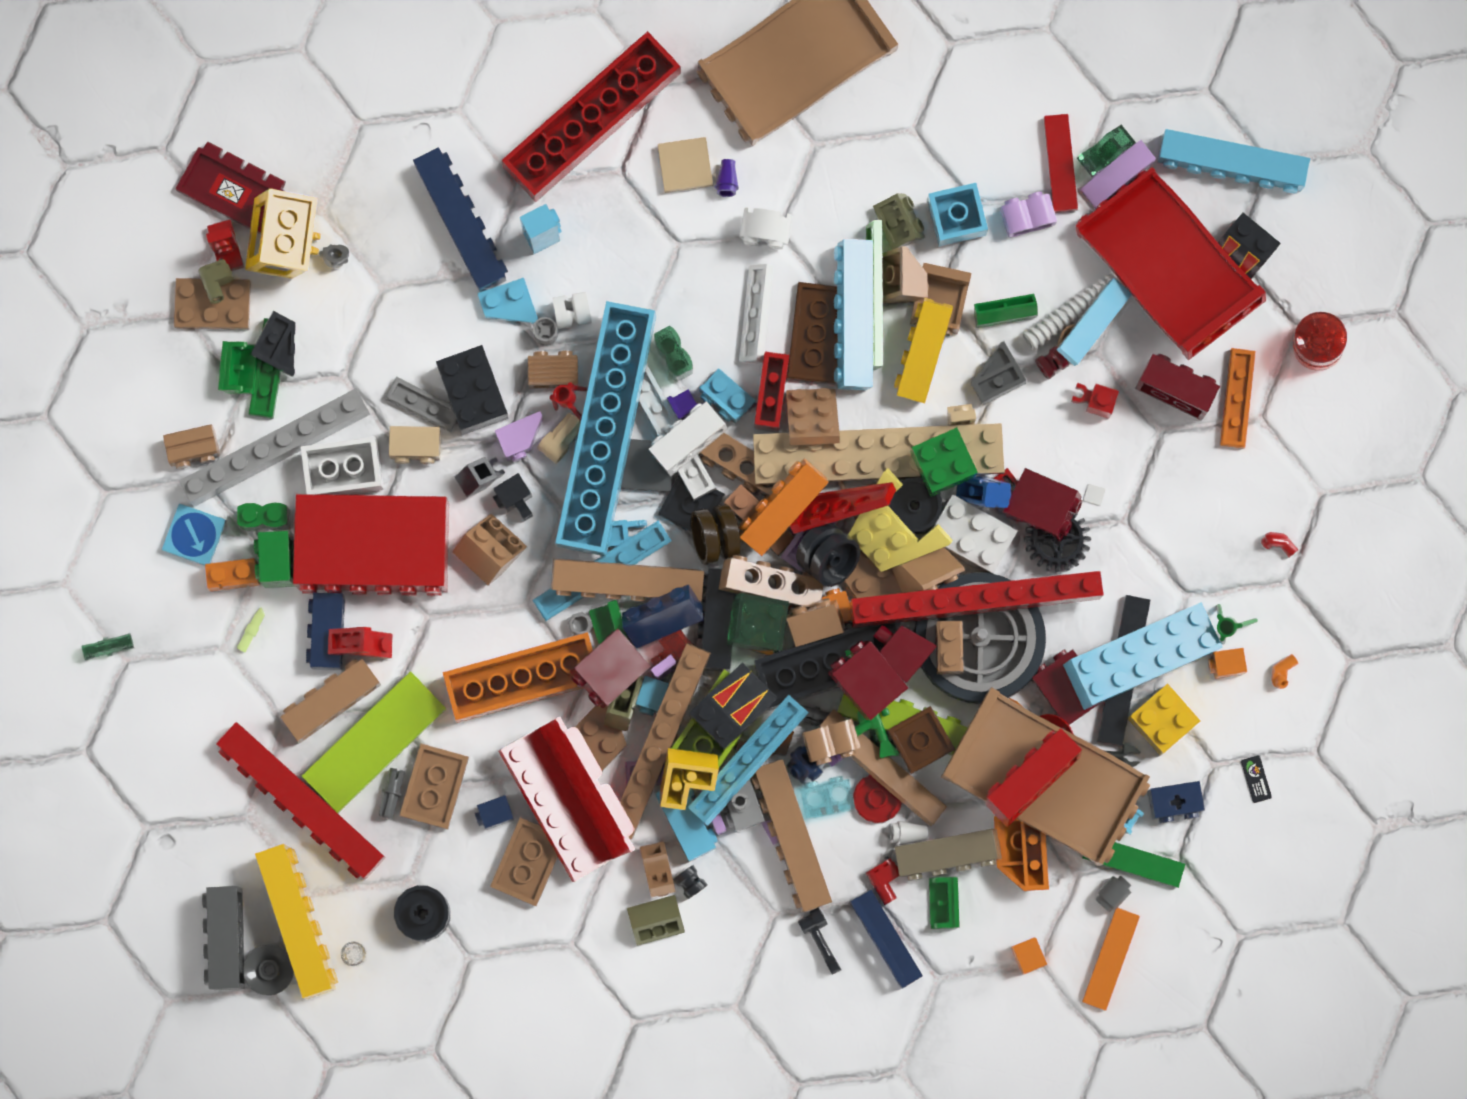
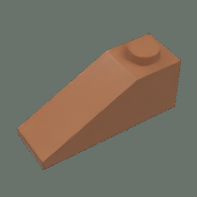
M740 484L724 501V505H729L735 517L742 522L747 516L750 518L756 512L755 507L760 501ZM786 529L770 549L779 556L789 546L794 536Z

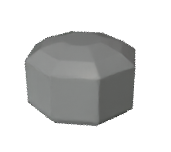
M583 612L573 614L568 622L570 632L574 635L587 632L589 634L593 628L590 616Z

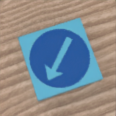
M179 503L162 551L202 565L212 562L226 520Z

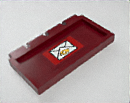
M207 141L204 148H197L175 190L250 229L254 198L268 189L284 191L283 188L286 181L271 173L266 181L263 180L267 171L251 163H248L243 170L244 159L228 151L223 158H220L223 149ZM265 205L260 207L257 233L260 235Z

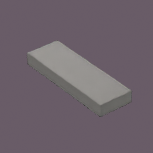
M396 376L385 399L451 433L457 422L451 404Z

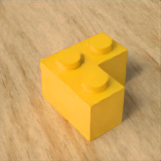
M668 748L659 792L660 807L685 810L689 788L715 791L719 771L718 755Z

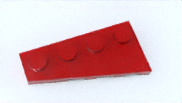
M893 482L819 493L790 527L795 534L883 508L889 505L896 488Z

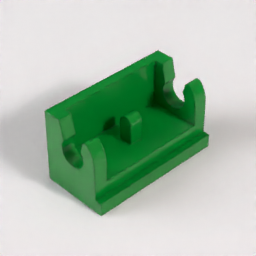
M240 341L222 342L218 390L228 394H254L257 358L250 355L254 344Z
M958 877L929 878L930 929L960 928Z

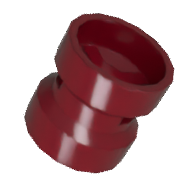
M1057 346L1051 348L1047 355H1041L1035 359L1037 367L1048 380L1054 377L1058 370H1064L1069 367L1067 359L1057 351Z

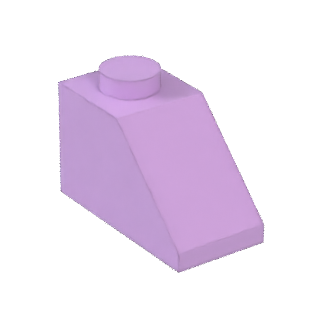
M541 411L495 430L507 461L513 460V462H517L527 457L526 453L531 451L543 421Z

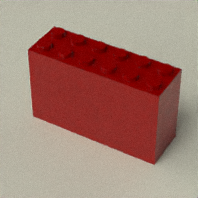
M296 494L293 584L299 591H302V594L313 595V592L317 593V590H324L327 593L350 591L352 595H367V591H375L377 595L390 596L392 591H398L403 596H416L417 592H425L427 596H442V592H448L450 503L447 497Z

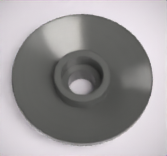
M262 945L255 948L247 956L244 963L245 981L253 991L262 995H275L284 991L290 985L294 976L287 951L276 945ZM269 965L274 967L272 975H267L265 972L266 967Z

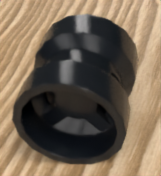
M694 865L673 879L677 886H681L684 889L683 894L687 900L708 886L704 879L699 878L697 875L698 871Z

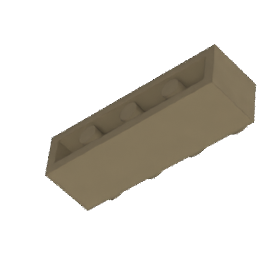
M987 829L895 847L900 877H907L908 881L922 879V874L932 872V876L947 874L946 869L955 867L957 872L970 870L971 864L980 863L981 867L996 865L995 860L1002 859L997 829Z

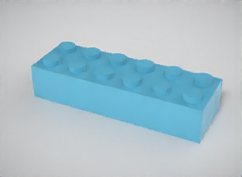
M1202 602L1072 658L1063 666L1083 709L1086 710L1206 657L1223 648Z

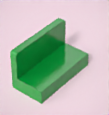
M617 600L607 602V605L589 611L598 645L616 629H619L628 639L622 626V616Z

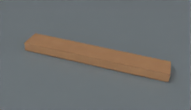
M833 709L818 728L846 721V719ZM864 734L859 735L860 748L855 749L856 755L849 757L930 827L933 826L947 806L889 756L880 758L879 747Z

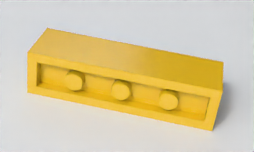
M924 298L923 304H917L914 317L918 318L916 327L911 326L907 341H911L909 351L904 350L900 364L905 365L902 375L897 373L893 387L898 389L897 396L925 404L952 314V305L936 303L928 298Z

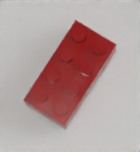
M1062 728L1057 732L1054 730L1049 732L1043 738L1042 746L1038 750L1035 747L1025 755V760L1020 767L1017 765L1012 767L1007 772L1005 781L1002 784L997 782L987 792L986 806L1006 827L1015 821L1080 759L1082 749Z

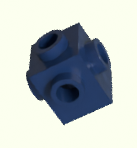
M799 746L790 753L792 758L786 766L789 768L792 777L798 779L801 784H804L809 779L813 782L823 774L822 768L825 764L817 766L816 761L810 762L806 746Z

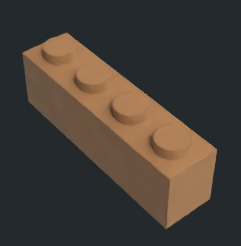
M363 659L350 661L344 666L346 670L340 675L332 674L324 680L326 685L319 690L316 688L311 689L303 696L305 700L298 705L294 702L283 710L284 715L280 718L299 743L306 740L381 686V683Z

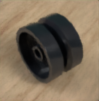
M907 478L901 481L903 485L894 493L888 506L913 534L922 533L930 529L939 519L942 510L941 495L938 493L930 497L921 478ZM912 501H915V503H919V508L917 510H912L910 508V503Z
M829 523L808 531L797 548L796 560L797 564L804 571L812 575L823 586L833 587L845 581L852 574L859 562L861 552L859 544L854 539L844 534L833 523Z
M416 885L406 889L398 897L394 906V920L397 928L405 936L416 941L429 942L439 938L447 930L451 921V908L448 900L440 891L430 886ZM421 909L428 912L424 919H421L418 915Z

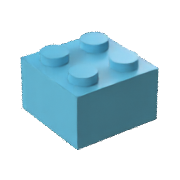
M977 183L928 193L927 203L938 247L987 235L988 227Z

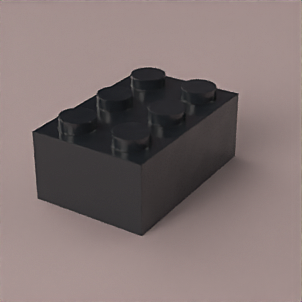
M483 345L436 361L462 435L509 419Z

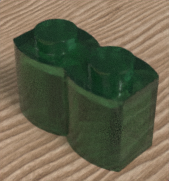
M668 326L654 333L655 348L658 354L666 360V368L669 375L677 382L692 375L693 364L691 357L681 347V340L676 330Z

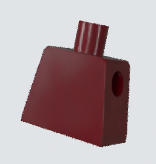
M882 625L873 636L884 645L880 653L905 684L908 683L937 647L932 642L904 626H901L893 634Z

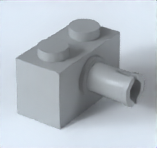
M749 779L727 804L729 813L725 814L729 828L734 827L736 832L765 822L751 780Z

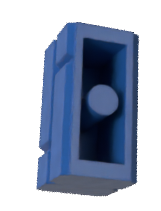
M976 476L957 485L956 496L968 503L983 507L1007 508L1011 498V486L1007 482Z

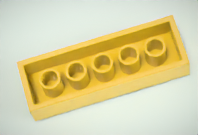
M281 844L255 853L302 998L310 999L336 990L335 984L339 983L334 968H329L327 960L331 959L326 944H321L319 936L323 935L319 921L313 920L311 912L315 911L311 897L305 896L303 888L307 887L303 873L297 872L295 864H298L299 861L295 849Z

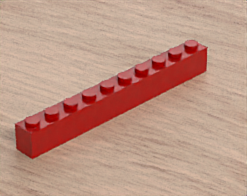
M1101 571L854 598L851 599L849 605L852 628L1094 601L1100 600L1104 596Z

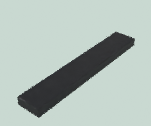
M1131 595L1125 596L1117 639L1146 627L1150 599ZM1133 689L1105 701L1097 741L1123 746Z

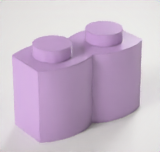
M1042 192L1032 193L1028 195L1026 200L1019 201V198L1009 199L1004 202L1005 205L1000 209L1008 238L1049 228L1057 223L1050 195H1043Z

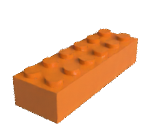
M588 632L442 672L455 721L460 723L583 689L584 687L580 688L573 682L570 670L593 651Z

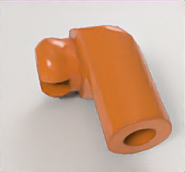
M1290 654L1273 666L1271 681L1274 687L1284 689L1288 686V670L1299 664L1293 654Z

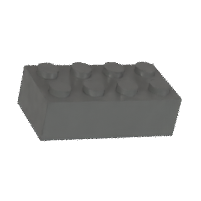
M238 886L206 887V893H202V906L207 909V918H203V933L207 934V944L203 945L204 959L208 960V969H204V984L208 985L209 990L245 989L243 972V888Z

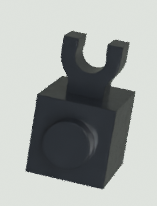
M485 456L467 464L455 476L456 481L467 498L487 489L496 479L505 474L503 469L500 471L493 469V465L498 462L496 457L488 461Z
M519 473L493 488L496 495L492 498L499 509L504 507L508 513L517 508L524 521L533 517L532 512L525 503L532 498V493Z

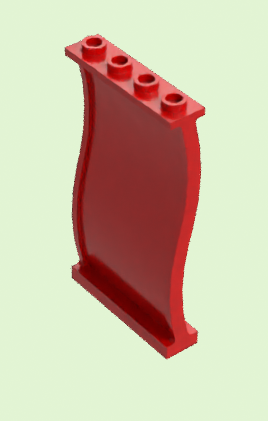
M1153 167L1148 171L1140 172L1132 183L1119 188L1115 196L1109 200L1102 201L1094 212L1090 215L1082 216L1078 220L1077 225H1075L1077 236L1082 238L1108 265L1151 319L1182 351V354L1188 361L1266 302V291L1260 285H1256L1231 259L1197 216L1156 173Z

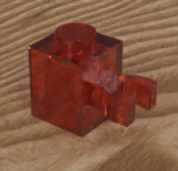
M682 630L665 636L658 641L663 651L652 658L651 663L655 667L671 655L676 661L677 667L686 644L692 645V643Z

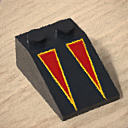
M1244 212L1218 241L1224 251L1251 280L1281 244Z
M742 662L689 712V716L725 751L778 697Z

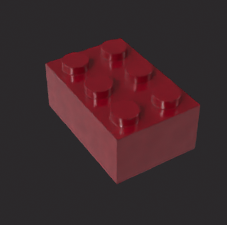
M1158 353V355L1152 354L1135 389L1202 421L1208 413L1220 385H1217L1216 380L1207 375L1201 377L1194 374V370L1189 366L1171 363V358Z

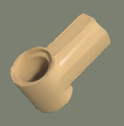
M568 412L558 426L541 440L537 449L557 464L568 452L569 445L578 436L581 421Z

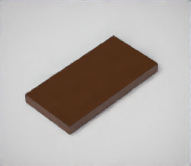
M798 282L787 380L836 385L834 371L837 368L838 358L834 356V347L838 343V334L834 332V322L837 319L834 297L837 294V286Z

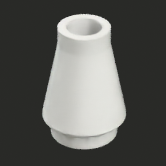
M903 821L891 823L890 840L891 843H897L898 846L927 840L928 838L927 825H917Z

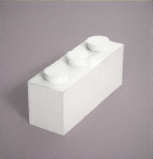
M706 401L703 405L698 404L692 408L690 415L686 419H680L675 422L670 428L671 431L664 437L663 435L657 437L651 443L652 447L649 450L671 477L727 431L728 428Z

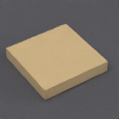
M706 137L657 144L665 193L713 186Z

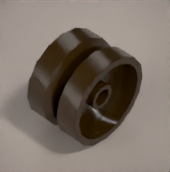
M729 505L715 506L711 513L707 509L696 510L691 513L692 541L698 559L702 564L716 563L719 556L727 560L733 558V555H740L739 529L735 515Z

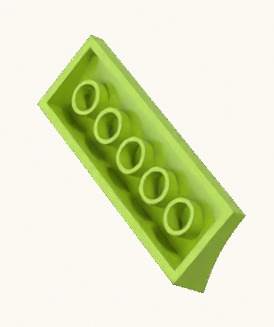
M410 671L316 761L302 777L339 814L447 708Z

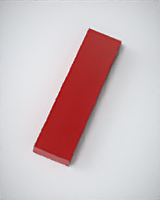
M1045 115L1043 119L1054 212L1078 211L1069 115Z

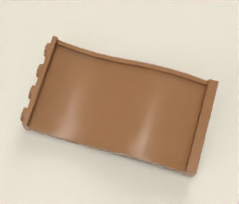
M791 0L724 48L704 60H699V70L696 72L703 83L708 82L712 90L710 92L715 101L723 103L726 108L724 113L731 123L735 121L739 126L738 133L745 143L749 141L753 147L758 141L805 112L861 71L887 55L890 56L896 52L899 44L868 0Z
M991 687L943 771L941 778L952 782L987 803L986 796L989 789L997 782L1002 784L1007 777V772L1015 765L1020 767L1025 760V755L1034 747L1038 750L1042 746L1043 738L1052 730L1057 732L1060 727L1018 705ZM1064 730L1082 749L1080 759L1033 802L1017 820L1057 840L1093 861L1098 866L1103 865L1104 862L1108 864L1115 852L1112 846L1116 840L1120 841L1126 832L1125 822L1128 818L1132 819L1139 806L1135 805L1140 796L1144 797L1151 785L1147 783L1150 776L1141 773L1113 755Z

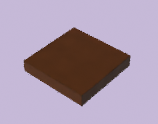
M931 706L887 730L911 774L955 751L952 742Z

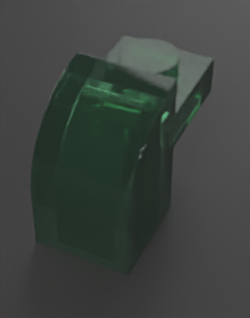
M1121 124L1105 134L1096 145L1081 153L1077 160L1089 175L1093 177L1135 145L1136 142Z

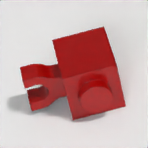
M1076 384L1075 389L1081 390L1083 397L1073 396L1071 402L1076 404L1087 403L1085 412L1109 419L1113 413L1119 391L1099 384H1095L1091 391L1083 384Z

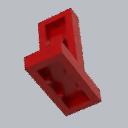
M231 219L208 225L209 233L206 234L208 244L215 254L216 261L223 258L231 271L245 268Z
M365 626L329 629L328 654H352L390 659L392 658L393 634L371 631L372 627Z

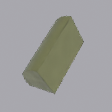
M675 895L627 908L637 946L685 933Z

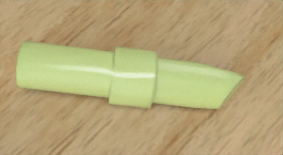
M262 607L255 613L250 624L248 623L245 633L237 646V649L246 653L252 639L256 637L259 626L265 617Z

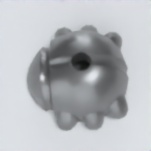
M330 244L328 247H323V251L319 252L325 264L331 268H339L349 262V249L344 245Z

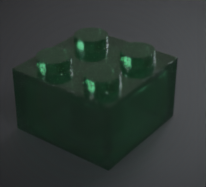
M744 593L735 595L733 597L727 645L770 653L782 651L789 601Z

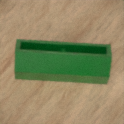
M1034 293L974 304L976 328L1033 319L1038 316V306Z

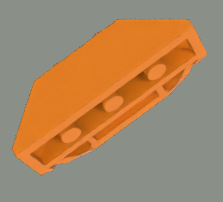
M994 816V829H997L1002 859L996 860L997 868L1023 891L1049 890L1046 834L1017 819L1006 827Z

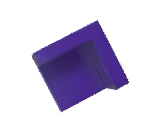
M689 389L673 398L672 396L667 397V401L678 420L686 419L690 415L692 408L698 405Z

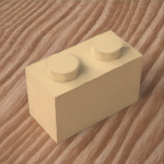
M390 426L389 457L395 460V463L408 464L410 460H420L421 464H434L435 460H440V427Z

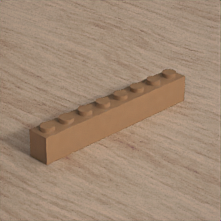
M689 643L684 648L620 801L634 827V832L628 836L631 840L635 836L664 767L667 749L672 748L711 655L710 652Z

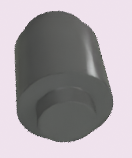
M1113 875L1098 891L1099 895L1095 900L1110 913L1113 909L1116 910L1132 893L1129 890L1132 885L1121 875L1118 878Z

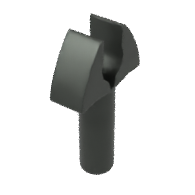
M1124 743L1121 751H1105L1131 767H1135L1140 763L1139 761L1130 762L1127 758H1124L1128 753H1141L1131 744Z

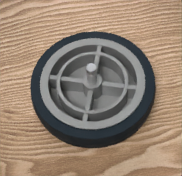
M969 573L958 576L957 580L948 584L943 583L938 589L1012 580L992 573ZM1038 607L918 620L915 624L914 633L936 645L937 621H962L963 673L937 674L936 649L921 666L923 672L933 685L946 695L962 702L981 704L991 687L1007 698L1015 695L1035 676L1045 653L1046 630Z

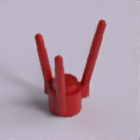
M569 382L567 385L557 386L553 391V395L549 396L554 410L558 411L559 405L563 408H569L581 421L582 414L574 406L576 401L574 391L587 392L588 387L574 385L572 382Z

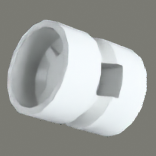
M586 291L574 293L571 298H568L566 295L552 298L558 329L571 327L574 322L578 325L592 323Z

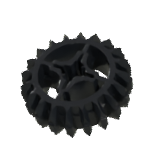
M1074 513L1070 522H1072L1071 527L1076 535L1069 533L1066 536L1063 535V540L1060 542L1058 550L1057 544L1050 539L1054 537L1049 533L1038 535V528L1026 527L1025 532L1031 534V536L1024 537V542H1031L1032 544L1028 545L1025 550L1026 552L1032 550L1035 552L1029 557L1030 560H1034L1036 557L1040 558L1037 566H1042L1043 562L1047 563L1045 570L1048 572L1052 565H1055L1056 573L1060 572L1061 565H1063L1064 570L1067 572L1070 570L1069 562L1074 567H1077L1079 563L1076 557L1084 560L1086 556L1081 551L1088 552L1090 550L1088 545L1083 544V542L1091 541L1090 536H1083V534L1090 530L1089 527L1081 528L1085 519L1081 518L1077 522L1075 518L1078 513ZM1038 543L1050 546L1054 558L1046 555ZM1077 543L1075 551L1070 556L1061 558L1064 545Z

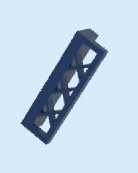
M869 890L850 901V905L900 988L903 989L923 977L873 891Z

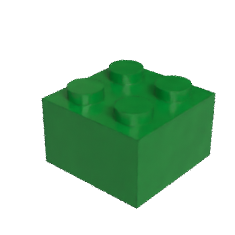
M957 427L911 447V456L930 497L975 478L978 474Z
M289 531L258 532V539H254V553L259 557V564H255V578L265 588L295 587L293 584L294 544L292 535Z

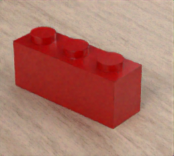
M766 351L764 353L754 429L779 432L789 362L788 354Z

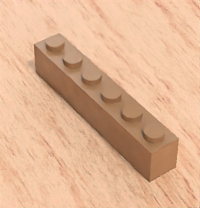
M553 558L551 589L556 590V595L571 596V591L581 592L582 597L596 598V593L606 594L607 599H621V595L631 596L633 601H646V597H660L675 588H681L689 584L699 601H702L704 571L701 569Z
M783 759L761 766L751 777L754 789H760L762 798L759 799L762 812L763 814L768 812L771 822L767 823L771 837L776 836L779 846L775 847L779 860L785 861L787 870L783 872L787 884H793L795 894H792L796 909L801 908L802 912H806L832 903Z

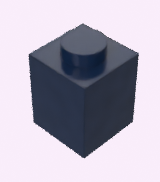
M506 795L478 804V811L474 812L479 827L484 825L485 830L514 821Z

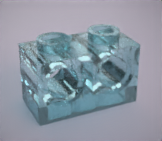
M843 776L829 778V783L819 785L818 781L804 783V788H801L799 792L805 820L855 810L850 780H844ZM835 788H842L846 792V798L843 801L833 799L832 791ZM818 793L822 799L821 804L811 806L807 801L808 795Z

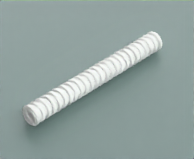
M1111 271V275H1105L1104 280L1099 279L1098 284H1092L1091 289L1086 288L1085 293L1081 292L1079 297L1075 296L1073 301L1069 300L1066 306L1062 305L1060 307L1061 310L1056 309L1054 311L1055 314L1048 315V319L1043 318L1042 323H1036L1035 328L1030 327L1029 332H1023L1024 340L1032 350H1038L1039 345L1043 346L1045 341L1049 342L1051 340L1050 337L1055 338L1058 332L1062 333L1063 328L1068 327L1069 324H1075L1076 319L1080 320L1111 279L1115 278L1123 286L1124 284Z

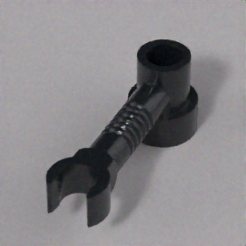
M817 907L810 911V915L799 920L798 923L804 934L810 932L833 975L841 971V968L819 930L828 925L820 908Z

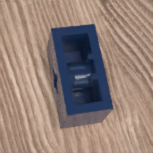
M1200 781L1150 788L1148 790L1152 820L1159 819V823L1174 821V816L1184 815V819L1198 818L1199 813L1205 811ZM1175 796L1177 800H1182L1183 803L1178 809L1175 805L1171 806L1170 803L1175 799Z

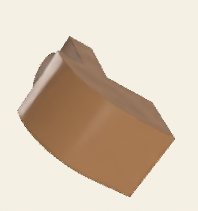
M664 841L641 846L640 851L651 897H663L669 893L676 892Z

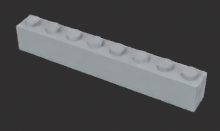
M355 388L179 480L190 503L195 507L300 452L302 446L313 445L367 417L370 413Z

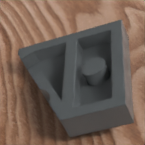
M1005 341L999 344L993 356L986 361L983 369L971 381V386L982 405L1026 384V379Z

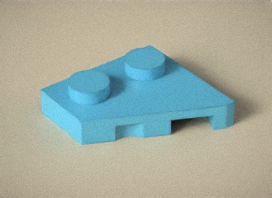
M524 278L477 293L485 318L505 319L512 322L521 321L531 324L538 320Z

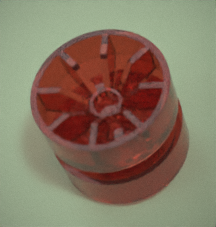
M1328 312L1311 313L1305 316L1296 328L1292 345L1293 353L1298 362L1310 370L1323 371L1330 369L1343 356L1347 344V331L1342 321L1335 315Z

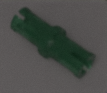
M131 633L113 638L104 637L101 641L81 645L86 661L104 655L108 657L113 656V653L133 649L134 643Z

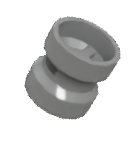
M541 317L536 320L533 325L536 341L541 345L547 346L557 340L558 329L553 319Z

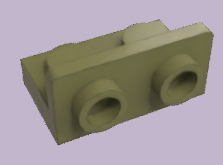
M896 193L873 205L878 220H882V229L891 249L925 238L923 233L925 230L924 225L916 217L913 210L915 208L914 203L906 194Z

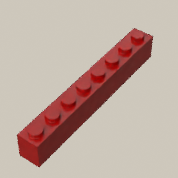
M235 722L216 743L220 747L218 753L228 762L233 759L239 765L236 769L245 778L251 775L257 781L254 785L264 795L269 792L276 799L273 803L283 812L288 809L294 815L291 819L300 828L303 829L307 826L312 831L310 837L320 846L323 843L329 846L331 850L328 853L338 862L343 859L349 865L347 870L356 879H359L361 876L366 880L386 858L238 722Z

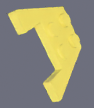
M889 468L883 472L877 483L893 482L896 491L903 485ZM889 506L859 514L848 534L859 544L860 549L881 572L946 547L953 541L939 524L919 540Z

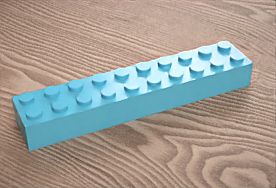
M606 301L555 542L557 547L607 556L656 321L655 310Z

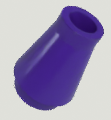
M733 159L721 160L720 170L715 183V189L719 196L733 197L736 195V191L739 190L735 167L736 161Z

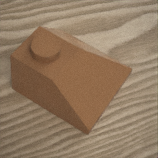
M905 246L883 252V304L916 302L928 298L929 284L927 282V272L910 250Z

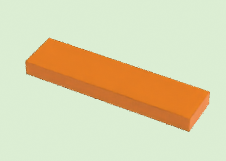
M1237 348L1230 349L1220 446L1244 449L1246 446L1256 351Z
M1120 908L1114 911L1085 991L1083 1003L1104 1011L1107 1010L1137 927L1139 915Z

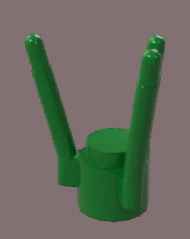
M1217 604V619L1219 620L1217 632L1220 634L1219 639L1223 645L1226 643V637L1234 635L1239 628L1258 622L1257 618L1237 622L1233 617H1224L1221 604Z

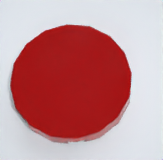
M871 775L862 778L856 785L853 793V804L858 815L872 823H885L900 811L902 805L898 798Z

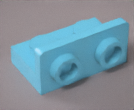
M719 368L704 385L702 384L699 387V392L701 393L699 397L704 402L707 401L710 406L714 404L720 409L718 414L727 422L732 420L736 424L756 402L754 398Z

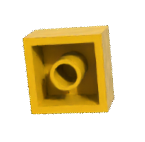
M1168 683L1128 717L1131 724L1160 756L1201 722Z

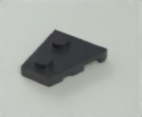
M273 310L250 355L293 377L295 374L294 335L296 322Z

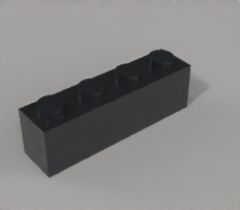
M708 568V574H704L703 589H707L706 599L701 601L703 614H705L704 624L699 623L698 638L703 639L701 649L711 653L704 670L723 671L725 669L730 672L736 594L718 590L722 569Z

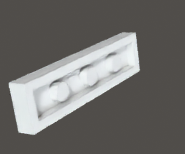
M757 264L749 266L739 362L760 363L764 360L773 265Z

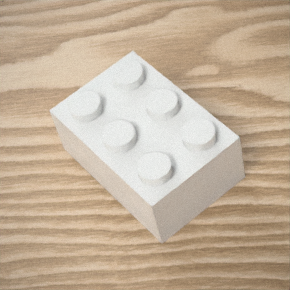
M375 437L301 447L306 494L350 495L384 490L378 442Z
M953 494L935 526L939 524L953 540L950 545L944 548L954 557L981 572L992 574L995 573L1018 531Z

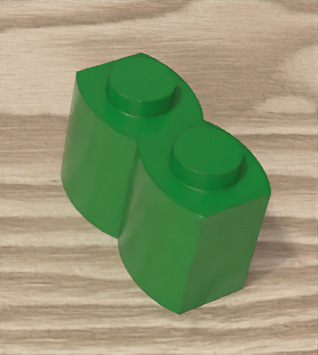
M276 502L263 506L255 503H245L237 507V524L241 529L251 532L260 531L264 528L272 531H283L290 528V509L287 505Z

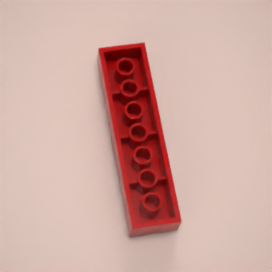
M647 31L502 159L503 168L537 202L681 74V66Z

